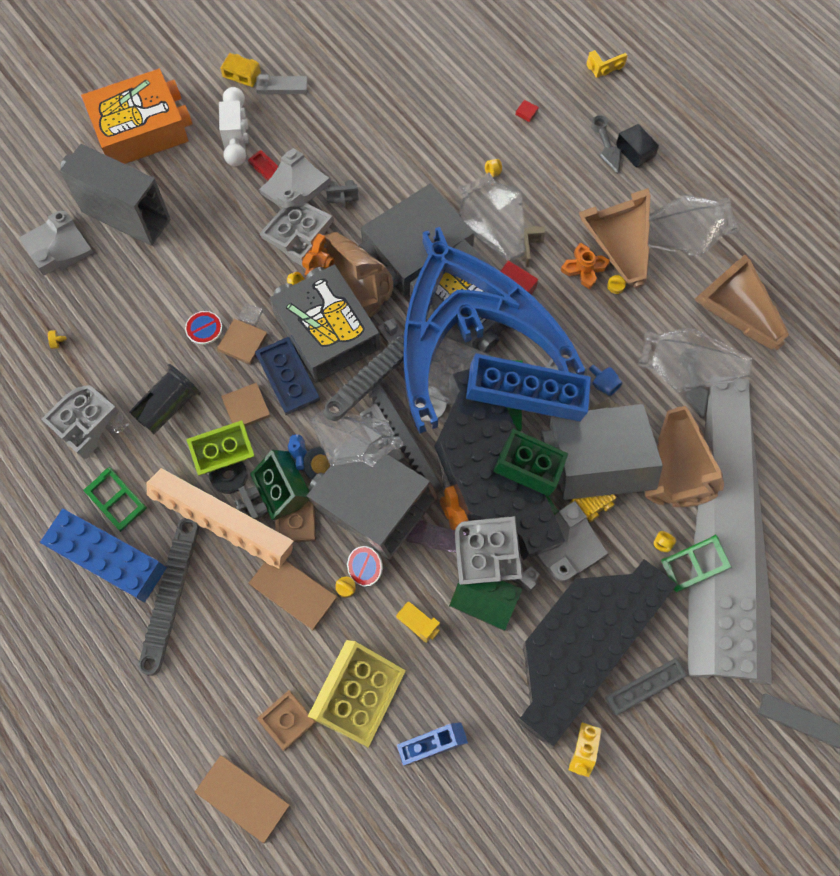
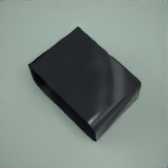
M639 124L620 132L616 141L617 148L621 150L622 154L635 167H639L654 158L659 148L655 140Z

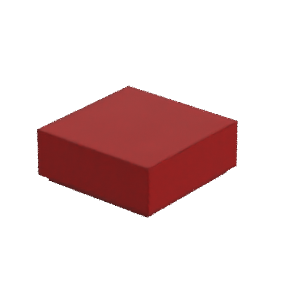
M524 100L516 110L515 115L530 122L538 112L539 107Z

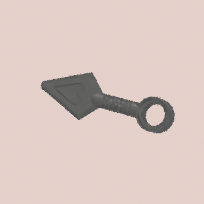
M597 115L593 118L591 127L593 131L600 134L604 144L600 157L616 173H619L621 150L610 143L606 132L607 118L603 115ZM600 121L604 126L599 127L595 122Z
M686 349L679 358L681 365L688 370L691 387L685 396L700 418H704L709 391L698 383L694 366L698 360L697 352L692 349ZM684 355H691L694 361L687 362L684 359Z

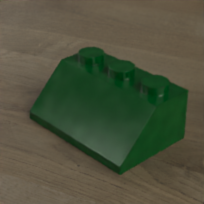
M512 429L493 472L550 496L558 485L569 453Z
M272 449L250 473L272 520H277L300 510L310 500L307 497L309 490L299 470L296 469V464L289 451Z
M502 580L461 585L458 582L449 607L505 631L522 589Z

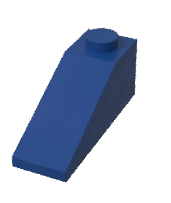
M460 722L448 724L397 744L404 766L465 745L468 741Z

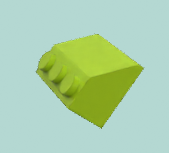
M242 420L186 439L198 476L255 457Z

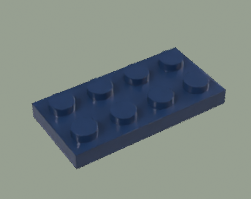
M289 337L255 351L285 415L320 400Z

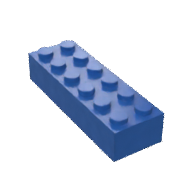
M476 353L470 365L466 399L581 422L588 413L591 377Z
M63 508L39 542L144 603L167 568L154 558Z

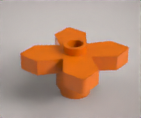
M319 233L313 242L312 250L305 255L302 261L303 267L306 268L305 279L307 274L317 267H324L326 269L334 265L335 258L331 257L327 248H324L326 238Z
M579 243L574 250L575 259L566 260L561 267V272L567 276L580 274L581 284L591 289L597 280L595 272H604L610 261L602 255L595 256L589 247Z
M454 486L445 488V496L441 497L439 502L446 518L449 519V526L455 536L458 524L468 521L465 511L459 507L458 495Z

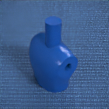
M595 365L589 368V371L596 376L592 384L598 391L610 397L622 386L623 382L611 367L603 371L599 370Z
M295 434L289 438L288 450L296 461V469L303 470V460L307 449L304 438L301 435Z

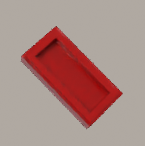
M262 150L248 159L249 164L267 181L279 167Z

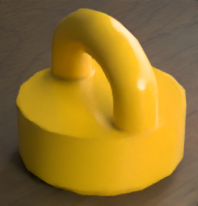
M499 159L488 160L485 163L486 174L490 178L500 175L502 172V162Z
M293 272L288 275L287 283L295 285L305 279L301 273Z
M619 275L612 276L607 283L608 290L614 294L622 293L626 286V281Z
M56 330L48 332V342L51 349L59 348V342L67 340L66 336H58Z
M659 531L653 543L659 551L669 552L674 547L676 539L668 532Z
M341 577L337 580L336 591L338 595L347 598L355 593L356 585L352 578Z

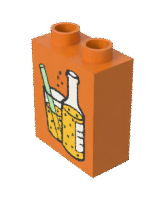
M160 68L81 95L104 154L123 164L189 142L185 127L193 125L186 105L176 107L175 102L182 99L174 79L166 82Z

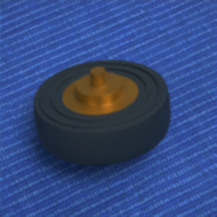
M326 447L310 449L305 454L303 460L305 474L310 479H313L319 473L325 474L334 463V452Z

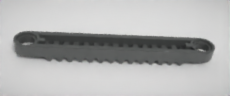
M405 330L326 403L324 415L327 419L331 421L341 419L404 360ZM337 407L340 412L332 414L329 408Z
M379 383L368 393L369 398H372L373 404L378 405L393 430L398 447L401 446V452L405 453L406 459H409V465H412V470L429 480L435 493L442 491L438 479Z
M183 518L178 523L174 539L172 540V547H170L168 561L165 564L167 568L161 578L159 593L154 603L155 607L152 610L150 624L147 627L148 632L145 634L146 639L143 642L139 669L148 676L156 675L162 667L195 547L199 526L191 519ZM188 523L193 524L194 527L191 532H183L184 525ZM149 659L155 660L156 663L152 670L145 669V663Z

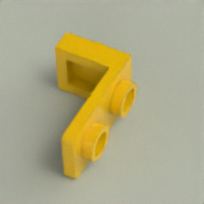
M594 50L589 52L587 67L596 78L605 76L612 71L622 69L626 64L628 55L624 53L603 62Z
M407 602L396 615L399 621L426 643L430 638L433 640L440 632V622L434 617L431 620L410 602Z
M581 723L576 749L569 764V771L586 777L590 776L597 759L601 736L600 728Z

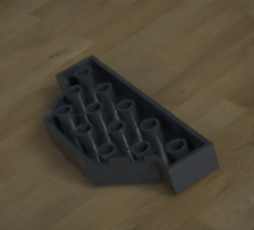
M470 369L452 374L448 385L455 401L434 447L450 486H454L458 495L459 507L465 511L470 521L515 516L520 554L523 560L558 548L565 542V539L546 495L493 472L512 429L517 430L507 407L466 399Z
M643 559L632 574L575 579L523 644L530 705L518 722L547 747L553 748L670 595L677 583L645 559Z

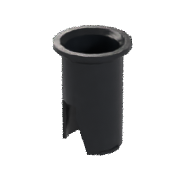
M171 364L167 365L168 372L129 411L153 435L192 396L201 395L197 387Z

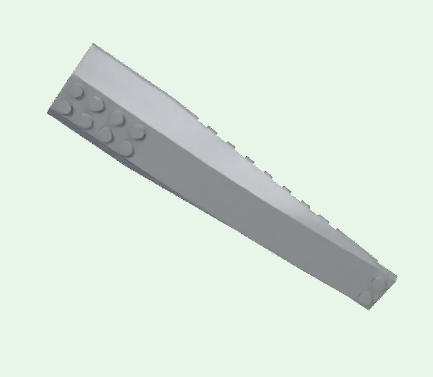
M711 376L704 435L705 441L723 473L724 489L718 492V496L715 499L698 505L694 545L716 534L732 568L689 587L687 676L749 679L750 683L771 685L770 594L749 397V379ZM713 543L694 551L703 573L723 565ZM693 563L690 580L698 576Z

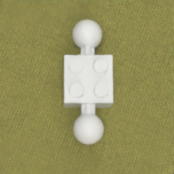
M236 87L226 89L223 94V102H219V129L225 149L224 159L231 166H240L244 163L246 159V143H249L248 133H246L248 121L244 119L246 118L245 108H242L245 97L243 92Z

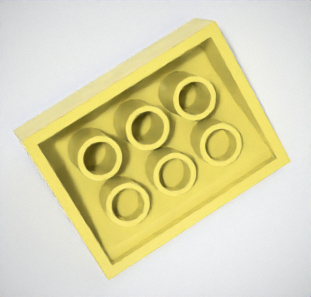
M346 640L308 717L369 748L406 670L356 641Z

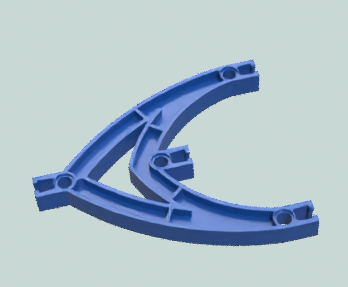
M440 227L435 228V236L433 237L434 241H437L435 243L430 241L429 231L423 232V244L428 257L419 273L411 295L404 332L406 392L409 407L419 434L427 431L424 422L420 418L426 415L430 418L432 429L438 428V418L429 398V374L439 345L456 323L465 343L472 340L471 332L467 327L474 326L477 338L483 337L484 328L480 318L507 325L537 343L553 359L558 370L569 372L568 368L573 367L576 374L584 375L585 368L574 345L556 320L531 294L496 268L472 255L448 246ZM445 272L484 291L456 290L439 305L427 321L433 297ZM463 314H468L469 317H464V316H462V315H463ZM562 355H567L569 358H563ZM419 403L425 405L423 408L416 407Z

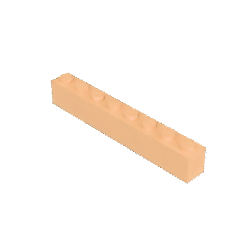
M162 468L147 482V496L152 500L164 504L168 509H173L184 518L191 519L198 523L199 526L209 529L217 536L223 537L233 545L248 551L251 555L261 558L269 565L280 568L292 553L294 541Z

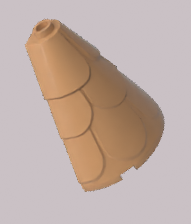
M649 188L632 193V200L598 211L595 206L579 212L581 221L610 258L611 264L628 285L634 288L644 286L648 275L651 200Z
M333 232L324 235L327 251L331 254V257L335 258L334 264L369 318L382 309L381 305L385 300L388 301L392 294L393 279L390 272L382 263L340 233Z
M743 255L694 299L698 304L723 319L726 323L741 330L747 337L771 350L773 348L778 350L786 343L784 339L789 333L751 260L746 255Z
M686 406L667 411L657 446L663 464L657 490L646 491L645 497L659 505H664V502L672 503V507L696 506L715 499L718 496V492L724 489L723 473L703 438V432Z

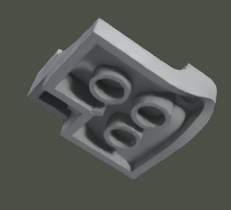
M293 148L280 158L281 163L276 172L259 190L261 195L278 206L288 208L301 206L309 202L329 186L331 181L329 177L315 168L305 158L304 154Z
M307 203L301 206L282 208L261 231L260 236L284 252L292 261L303 266L302 261L305 255L312 250L318 233L324 235L334 219L332 215Z
M57 211L48 216L46 223L19 237L43 276L58 267L64 270L93 253L65 211Z
M87 385L78 387L65 395L41 420L81 457L86 459L99 446L97 442L101 433L119 410L92 386Z
M575 501L555 515L565 542L558 548L536 555L549 574L560 582L569 581L608 554L588 523L587 516ZM560 568H566L567 572L562 573Z
M515 516L465 521L458 524L455 530V543L460 585L523 578ZM465 528H469L470 534L468 536L464 535L463 530Z

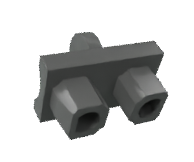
M347 180L345 186H338V183L331 182L326 187L328 203H342V208H345V202L359 200L358 187L353 180Z
M244 486L238 488L245 503L242 504L240 499L236 500L235 504L237 507L235 509L246 515V512L249 510L251 517L260 522L259 518L268 514L264 502L255 506L251 503L261 497L256 486L246 490Z

